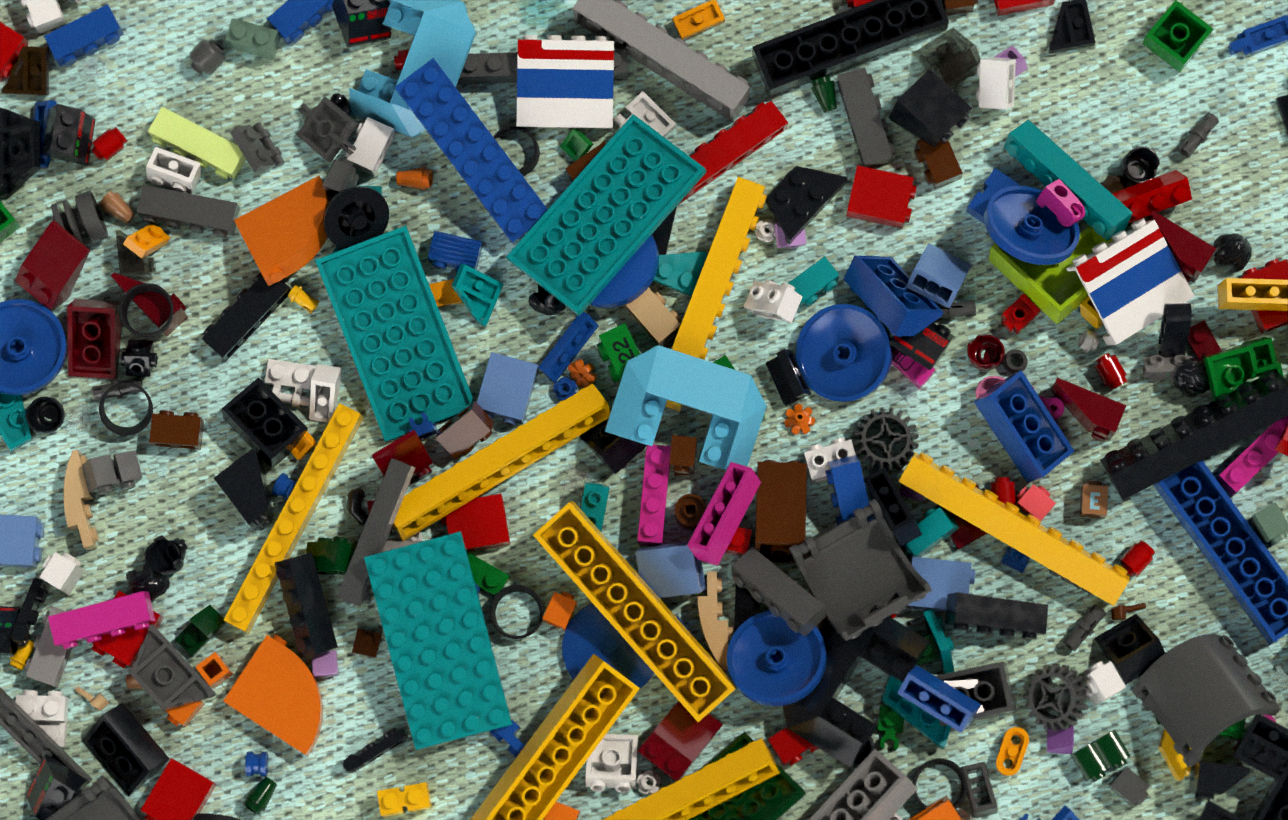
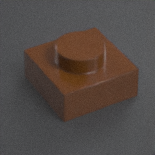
M358 628L352 653L377 658L382 634Z

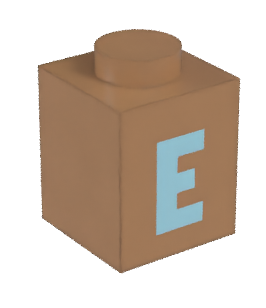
M1087 481V484H1083L1080 495L1079 517H1106L1108 486H1102L1100 481Z

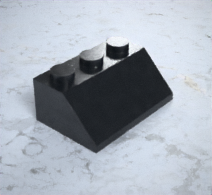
M259 377L222 408L223 419L272 469L292 452L308 430L305 424Z
M123 703L102 714L82 740L128 796L132 795L159 772L169 760L163 749L159 747L148 731L144 729Z

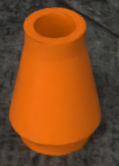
M425 166L398 171L396 182L398 186L426 190L427 188H432L433 172L432 169H427Z

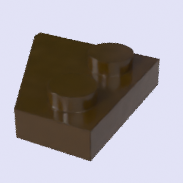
M23 46L18 55V61L13 66L6 85L2 88V94L49 95V47Z

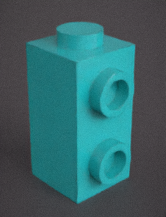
M824 256L788 284L794 286L795 292L803 296L799 307L801 308L804 305L810 307L819 299L817 295L824 290L828 293L838 285L836 281L839 280L840 275Z
M585 481L580 509L602 532L610 487L609 485Z
M933 507L924 514L926 517L920 523L916 521L922 535L903 545L911 556L922 557L960 528L947 509Z

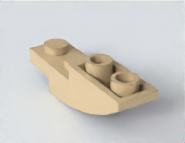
M73 450L67 465L64 481L65 517L69 529H79L83 548L89 551L97 548L96 541H99L96 527H91L89 518H93L89 503L85 504L86 501L94 499L93 494L89 493L82 465L88 459L80 451Z
M717 571L707 572V596H697L699 619L709 651L724 672H728L727 650L728 642H730L733 636V627H728V620L718 621V617H722V602H717V593H722V578H717Z

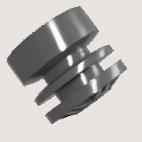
M91 190L75 195L76 207L72 208L67 199L63 200L64 212L58 203L51 204L53 220L85 245L83 236L85 234L89 236L93 243L109 237L101 211Z

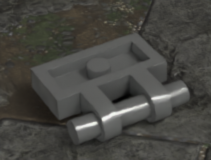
M260 122L256 123L253 127L251 125L238 126L230 132L254 172L269 170L274 165L280 167L285 163L281 157L282 152L279 147H275L270 139L271 134L267 129L263 128Z

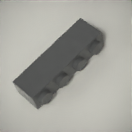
M864 67L837 75L836 82L862 166L873 168L891 163L895 149L892 140L888 141L886 137L888 126L885 118L881 119L878 111L881 110L879 97L874 96L872 92L874 81L871 73L867 74Z
M143 185L137 208L138 215L146 223L156 224L157 221L166 222V226L179 229L180 225L187 226L192 232L203 233L204 230L212 231L214 236L227 238V235L234 236L236 228L234 220L238 218L240 211L239 205L235 202Z
M753 547L732 565L733 581L740 588L745 587L749 590L757 602L766 604L774 616L783 618L792 631L796 633L799 631L803 636H806L825 618V606Z

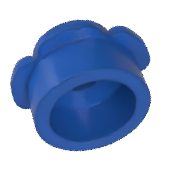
M562 377L558 382L554 383L553 391L559 400H566L576 394L577 384L574 380Z

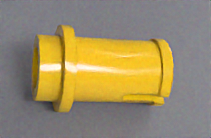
M295 285L287 296L291 299V303H297L310 314L313 313L320 303L319 300L303 291L302 286L298 287Z
M29 641L27 647L17 648L14 656H10L9 659L11 661L9 664L19 670H23L34 650V642Z

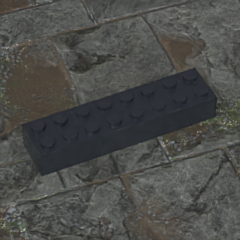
M874 0L752 46V56L770 98L810 83L815 79L831 75L944 32L948 28L949 20L940 0Z
M1276 369L1266 371L1258 379L1242 383L1233 392L1221 394L1215 398V401L1196 407L1192 413L1176 417L1170 424L1151 430L1149 435L1141 439L1131 440L1124 448L1108 452L1100 461L1112 485L1121 499L1124 500L1288 416V382Z

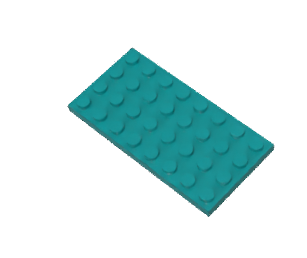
M633 114L511 250L506 258L575 314L580 316L707 171L702 165Z
M407 226L315 260L385 442L409 433L408 430L413 429L409 423V418L411 417L419 425L423 422L421 413L424 412L428 416L429 421L437 423L457 415L474 402Z
M461 531L365 556L364 560L415 750L512 725V719Z

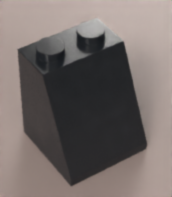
M929 69L897 100L888 118L936 148L941 142L946 144L954 135L952 131L956 127L961 129L970 120L968 114L972 107Z
M252 448L215 476L214 480L254 531L258 528L262 531L272 523L271 519L274 517L263 461Z

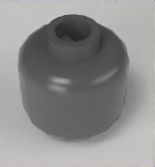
M203 39L190 52L189 56L192 60L190 65L199 74L203 72L213 74L225 61L223 54L225 50L215 40Z

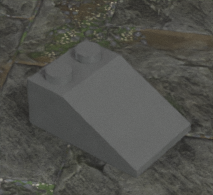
M1003 661L935 676L981 704L972 721L1017 712L1007 664ZM939 720L940 726L947 725L943 721Z

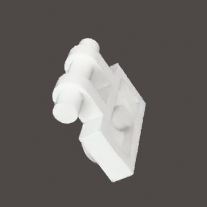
M643 91L626 106V110L631 114L627 119L621 114L614 119L620 126V129L634 114L663 137H666L676 127V123Z
M268 359L264 383L274 385L272 392L283 403L292 404L293 407H300L301 405L310 407V397L302 395L303 390L311 391V379L316 366ZM282 386L295 388L294 394L281 393Z

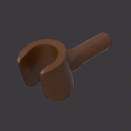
M1145 603L1131 606L1118 605L1112 608V620H1126V612L1146 609Z

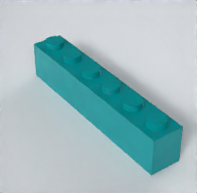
M1029 119L1008 134L1004 149L1008 154L1019 161L1045 187L1060 179L1085 208L1083 220L1097 234L1108 241L1114 234L1127 227L1133 212Z

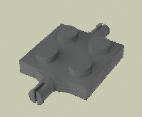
M325 96L318 106L312 110L306 104L300 105L303 109L298 108V112L304 115L306 119L304 125L297 133L299 138L330 163L340 149L345 150L349 155L354 153L352 150L355 151L356 147L348 141L350 135L358 126L354 119Z

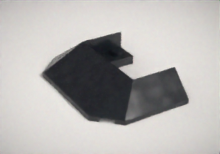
M890 616L884 618L883 622L879 625L862 631L861 635L857 638L848 639L847 641L827 619L820 630L827 651V663L821 681L803 699L782 706L788 730L849 768H852L878 727L875 723L836 700L861 659H864L903 683L907 674L916 667L931 643Z
M1254 715L1243 730L1244 735L1232 755L1234 758L1274 779L1252 820H1288V729L1263 715ZM1208 800L1197 820L1245 819Z

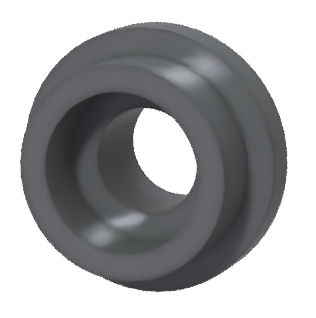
M1020 350L1008 351L1003 359L1004 368L1012 374L1020 370L1023 372L1028 363L1026 355ZM1017 358L1020 364L1018 366H1013L1011 364V359Z

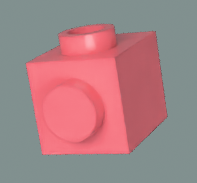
M1033 484L1029 489L1025 486L1016 496L1019 501L1015 506L1027 516L1030 514L1042 521L1056 502L1049 497L1050 493L1041 485L1037 487Z

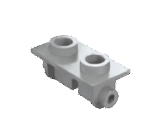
M1143 356L1145 366L1143 368V378H1148V381L1165 380L1166 372H1170V380H1174V374L1178 366L1185 360L1192 358V356Z

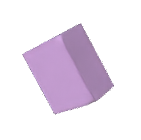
M1013 46L993 57L1016 59L1015 77L1028 69L1025 58Z
M777 223L774 224L777 248L794 249L806 244L805 229L789 245L785 240L781 227H778Z
M336 650L312 655V671L315 678L339 675Z

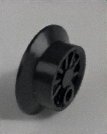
M353 187L338 192L331 199L324 215V229L328 238L336 246L345 249L382 235L389 221L388 204L379 192L368 187Z

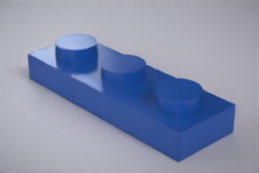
M583 311L580 316L573 320L572 324L544 358L538 369L554 383L557 382L599 325L589 314Z

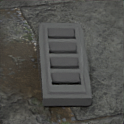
M985 762L961 767L967 780V797L973 819L996 814L998 806ZM981 769L983 776L969 779L968 774L980 772L974 770ZM983 781L985 783L984 786H979L975 788L971 787V784ZM987 792V796L974 797V794ZM989 802L987 805L977 807V804Z

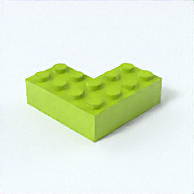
M1089 225L1080 233L1079 242L1071 256L1060 263L1052 265L1028 263L1008 254L996 243L991 247L989 261L1051 320L1059 324L1079 307L1080 303L1088 296L1076 271L1068 272L1066 268L1073 264L1072 260L1083 254L1087 256L1093 252L1092 248L1103 242L1107 244L1113 239L1111 238L1106 241Z

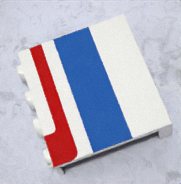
M523 35V39H518L516 126L613 128L615 42L610 41L608 36H595V41H587L586 36H571V40H562V36L547 35V40H538V35Z
M1143 218L1131 224L1132 229L1127 232L1123 230L1114 234L1112 241L1107 244L1103 242L1092 248L1093 252L1087 256L1083 254L1072 260L1073 264L1066 268L1068 272L1076 271L1108 332L1102 336L1106 345H1117L1161 318L1165 303H1185L1195 297L1155 220L1145 221Z

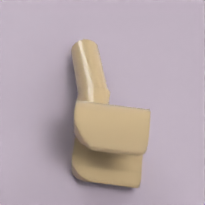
M79 686L75 689V692L86 698L97 710H102L109 704L101 693L93 697Z

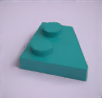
M708 252L659 255V265L653 282L692 296Z
M460 264L451 286L477 323L487 326L504 284L466 264Z
M933 609L923 612L929 635L933 634L938 654L942 660L944 673L955 672L951 655L954 646L950 636L945 637L943 633L945 626L940 616L936 618Z

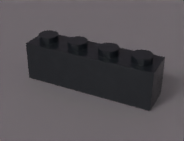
M260 272L254 278V284L249 289L246 288L237 296L238 301L232 307L228 306L220 314L221 319L215 325L212 323L203 332L204 336L202 337L205 344L226 362L287 298L291 289L282 280L268 286Z
M312 552L274 562L300 657L312 656L338 648Z
M959 592L947 594L945 624L954 625L955 630L966 631L969 630V627L977 628L976 632L990 634L994 630L999 631L1000 636L1013 637L1014 633L1022 634L1023 639L1036 640L1037 636L1046 634L1048 605Z

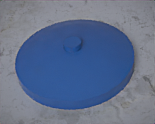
M1010 186L997 191L990 198L985 208L984 223L989 235L1001 249L1019 260L1037 265L1057 264L1071 256L1080 238L1078 223L1076 222L1070 227H1065L1059 223L1056 215L1047 206L1041 208L1036 203V199L1042 190L1028 186Z
M652 235L590 305L600 308L619 307L637 299L647 290L655 278L659 265V251Z
M24 299L1 302L0 393L26 395L36 392L51 383L61 371L67 355L66 334L58 318L48 308L37 302Z
M837 304L818 311L806 322L797 340L796 360L808 387L815 393L829 400L851 402L867 397L884 382L891 368L893 347L889 344L891 338L887 328L882 321L876 318L875 314L859 306Z
M593 603L581 609L568 624L563 637L562 653L567 671L573 680L593 654L640 689L654 675L651 668Z
M770 610L758 613L741 624L733 634L727 650V666L734 685L748 699L767 706L788 705L806 697L821 681L827 663L825 643L817 627L806 636H803L799 631L797 633L792 631L783 618L774 616Z

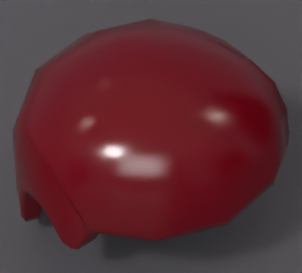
M978 335L971 343H968L967 356L971 364L977 369L990 371L1002 363L1005 357V349L999 338L992 335ZM985 349L984 357L982 359L981 353Z

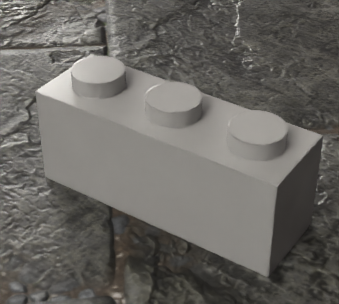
M52 606L51 610L47 611L43 618L44 629L42 634H38L35 639L34 648L36 650L33 658L30 657L28 659L25 671L27 672L26 677L58 688L73 648L63 649V646L54 645L48 616L67 611Z

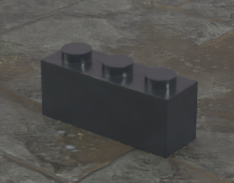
M884 467L864 478L867 487L880 505L883 516L900 546L920 537L922 533L886 468Z

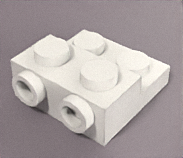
M23 690V695H16V703L60 747H65L69 698L62 696L60 691H47V696L38 695V691ZM15 740V745H16V746H21V745Z
M606 734L587 759L586 787H590L591 790L596 792L604 791L605 788H615L620 793H627L630 789H636L638 735Z

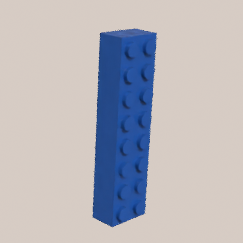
M432 58L396 85L394 89L503 233L513 243L528 232L548 209L436 60Z
M1201 460L1154 484V488L1267 643L1271 645L1288 633V577L1205 463Z

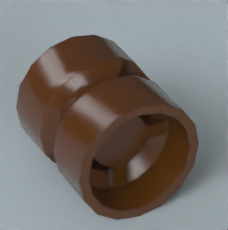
M686 494L679 498L675 504L677 523L688 530L696 529L707 508L704 500L696 494Z

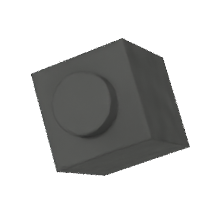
M1125 767L1108 787L1126 803L1133 806L1136 803L1138 805L1143 803L1149 795L1146 791L1150 786L1131 769Z

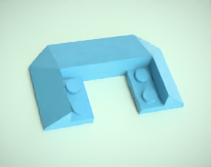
M389 0L391 3L383 25L415 37L398 80L366 69L358 91L349 88L351 115L363 120L369 117L393 128L396 132L412 138L422 134L421 132L425 128L394 87L432 58L436 60L456 87L476 35L475 27L467 14L466 5L460 0Z
M659 345L626 362L604 432L652 447L666 402L669 400L712 414L698 462L727 470L731 462L748 467L767 407L751 375Z

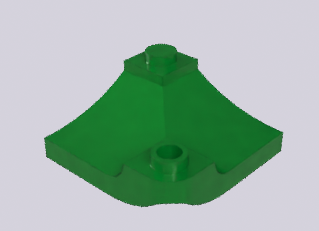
M1261 337L1243 342L1236 347L1204 357L1213 401L1221 394L1233 392L1242 383L1258 379L1266 371L1276 369L1284 377L1281 362L1276 360L1272 338Z

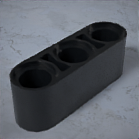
M1165 303L1158 344H1161L1160 356L1185 355L1192 319L1190 303Z

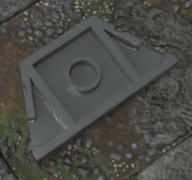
M151 624L146 638L139 649L138 657L131 668L130 675L163 711L214 697L216 693L162 633Z

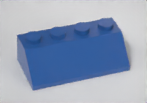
M854 256L843 279L850 286L851 291L863 300L864 305L876 314V318L882 321L894 336H915L942 317L944 313L933 300L906 288L910 276L892 257Z
M1022 370L996 384L974 401L1026 482L1043 478L1074 452L1069 441Z

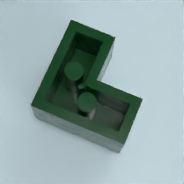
M333 537V541L330 538H318L317 542H307L306 554L312 552L318 574H339L345 576L359 541L348 543V538Z

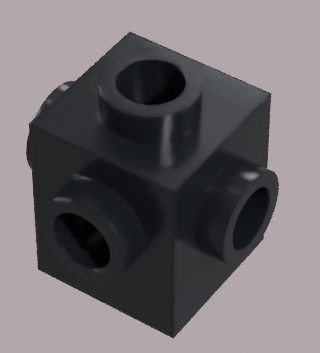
M129 340L126 352L121 354V365L125 366L126 376H135L137 378L150 377L153 367H157L158 357L157 353H154L153 340Z

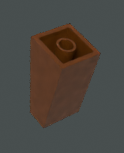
M774 460L758 462L757 477L761 484L756 492L755 549L772 563L795 564L789 548L804 543L806 537L807 463L799 461L785 463Z

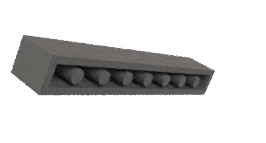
M614 49V80H628L627 49ZM518 52L468 54L457 85L517 83Z

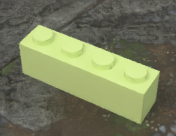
M161 107L148 130L152 137V142L161 147L168 145L174 148L173 152L183 157L190 156L195 159L194 161L201 163L202 168L206 169L209 166L215 169L214 173L226 180L228 177L235 180L246 161L238 145L164 107Z

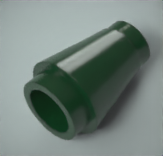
M824 76L811 81L813 86L811 89L823 112L826 113L837 109L834 80L831 81L830 76Z
M265 777L244 797L243 805L256 815H259L261 811L264 812L277 784L270 778Z

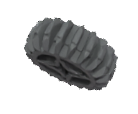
M880 407V415H877L875 410L872 409L870 410L871 419L867 415H863L862 420L865 424L857 422L856 427L861 431H854L853 436L860 440L853 441V446H861V448L856 450L855 454L859 456L864 453L865 456L862 457L861 463L864 464L869 459L871 461L869 469H873L874 464H878L877 470L887 466V472L891 473L892 465H895V468L899 471L902 468L900 461L905 465H908L910 462L906 455L911 458L915 452L911 449H917L919 444L911 440L918 439L919 434L910 433L916 429V425L907 426L911 418L908 416L902 420L903 411L900 410L897 416L893 415L894 408L890 407L888 414H885L884 407ZM887 421L898 425L904 434L892 432ZM880 422V433L871 438H865L868 429ZM884 429L887 438L893 440L889 441L888 448H886L884 441L878 440L879 438L882 439ZM906 441L904 450L892 458V446ZM868 446L880 448L884 458L874 455Z
M1054 663L1052 666L1044 665L1043 670L1036 669V676L1028 678L1031 684L1025 685L1024 688L1029 691V694H1025L1023 698L1028 699L1029 703L1024 707L1026 709L1031 708L1032 711L1028 716L1030 718L1036 717L1035 724H1043V728L1046 730L1051 727L1053 731L1067 730L1070 728V725L1075 726L1078 724L1077 719L1085 717L1081 710L1089 708L1084 704V700H1089L1090 697L1084 695V691L1088 688L1087 686H1081L1084 678L1082 676L1076 677L1078 671L1075 669L1069 671L1068 665L1060 666L1059 663ZM1057 677L1064 681L1066 685L1059 687L1057 683L1052 682L1051 678ZM1054 708L1062 716L1059 718L1055 717L1047 709Z

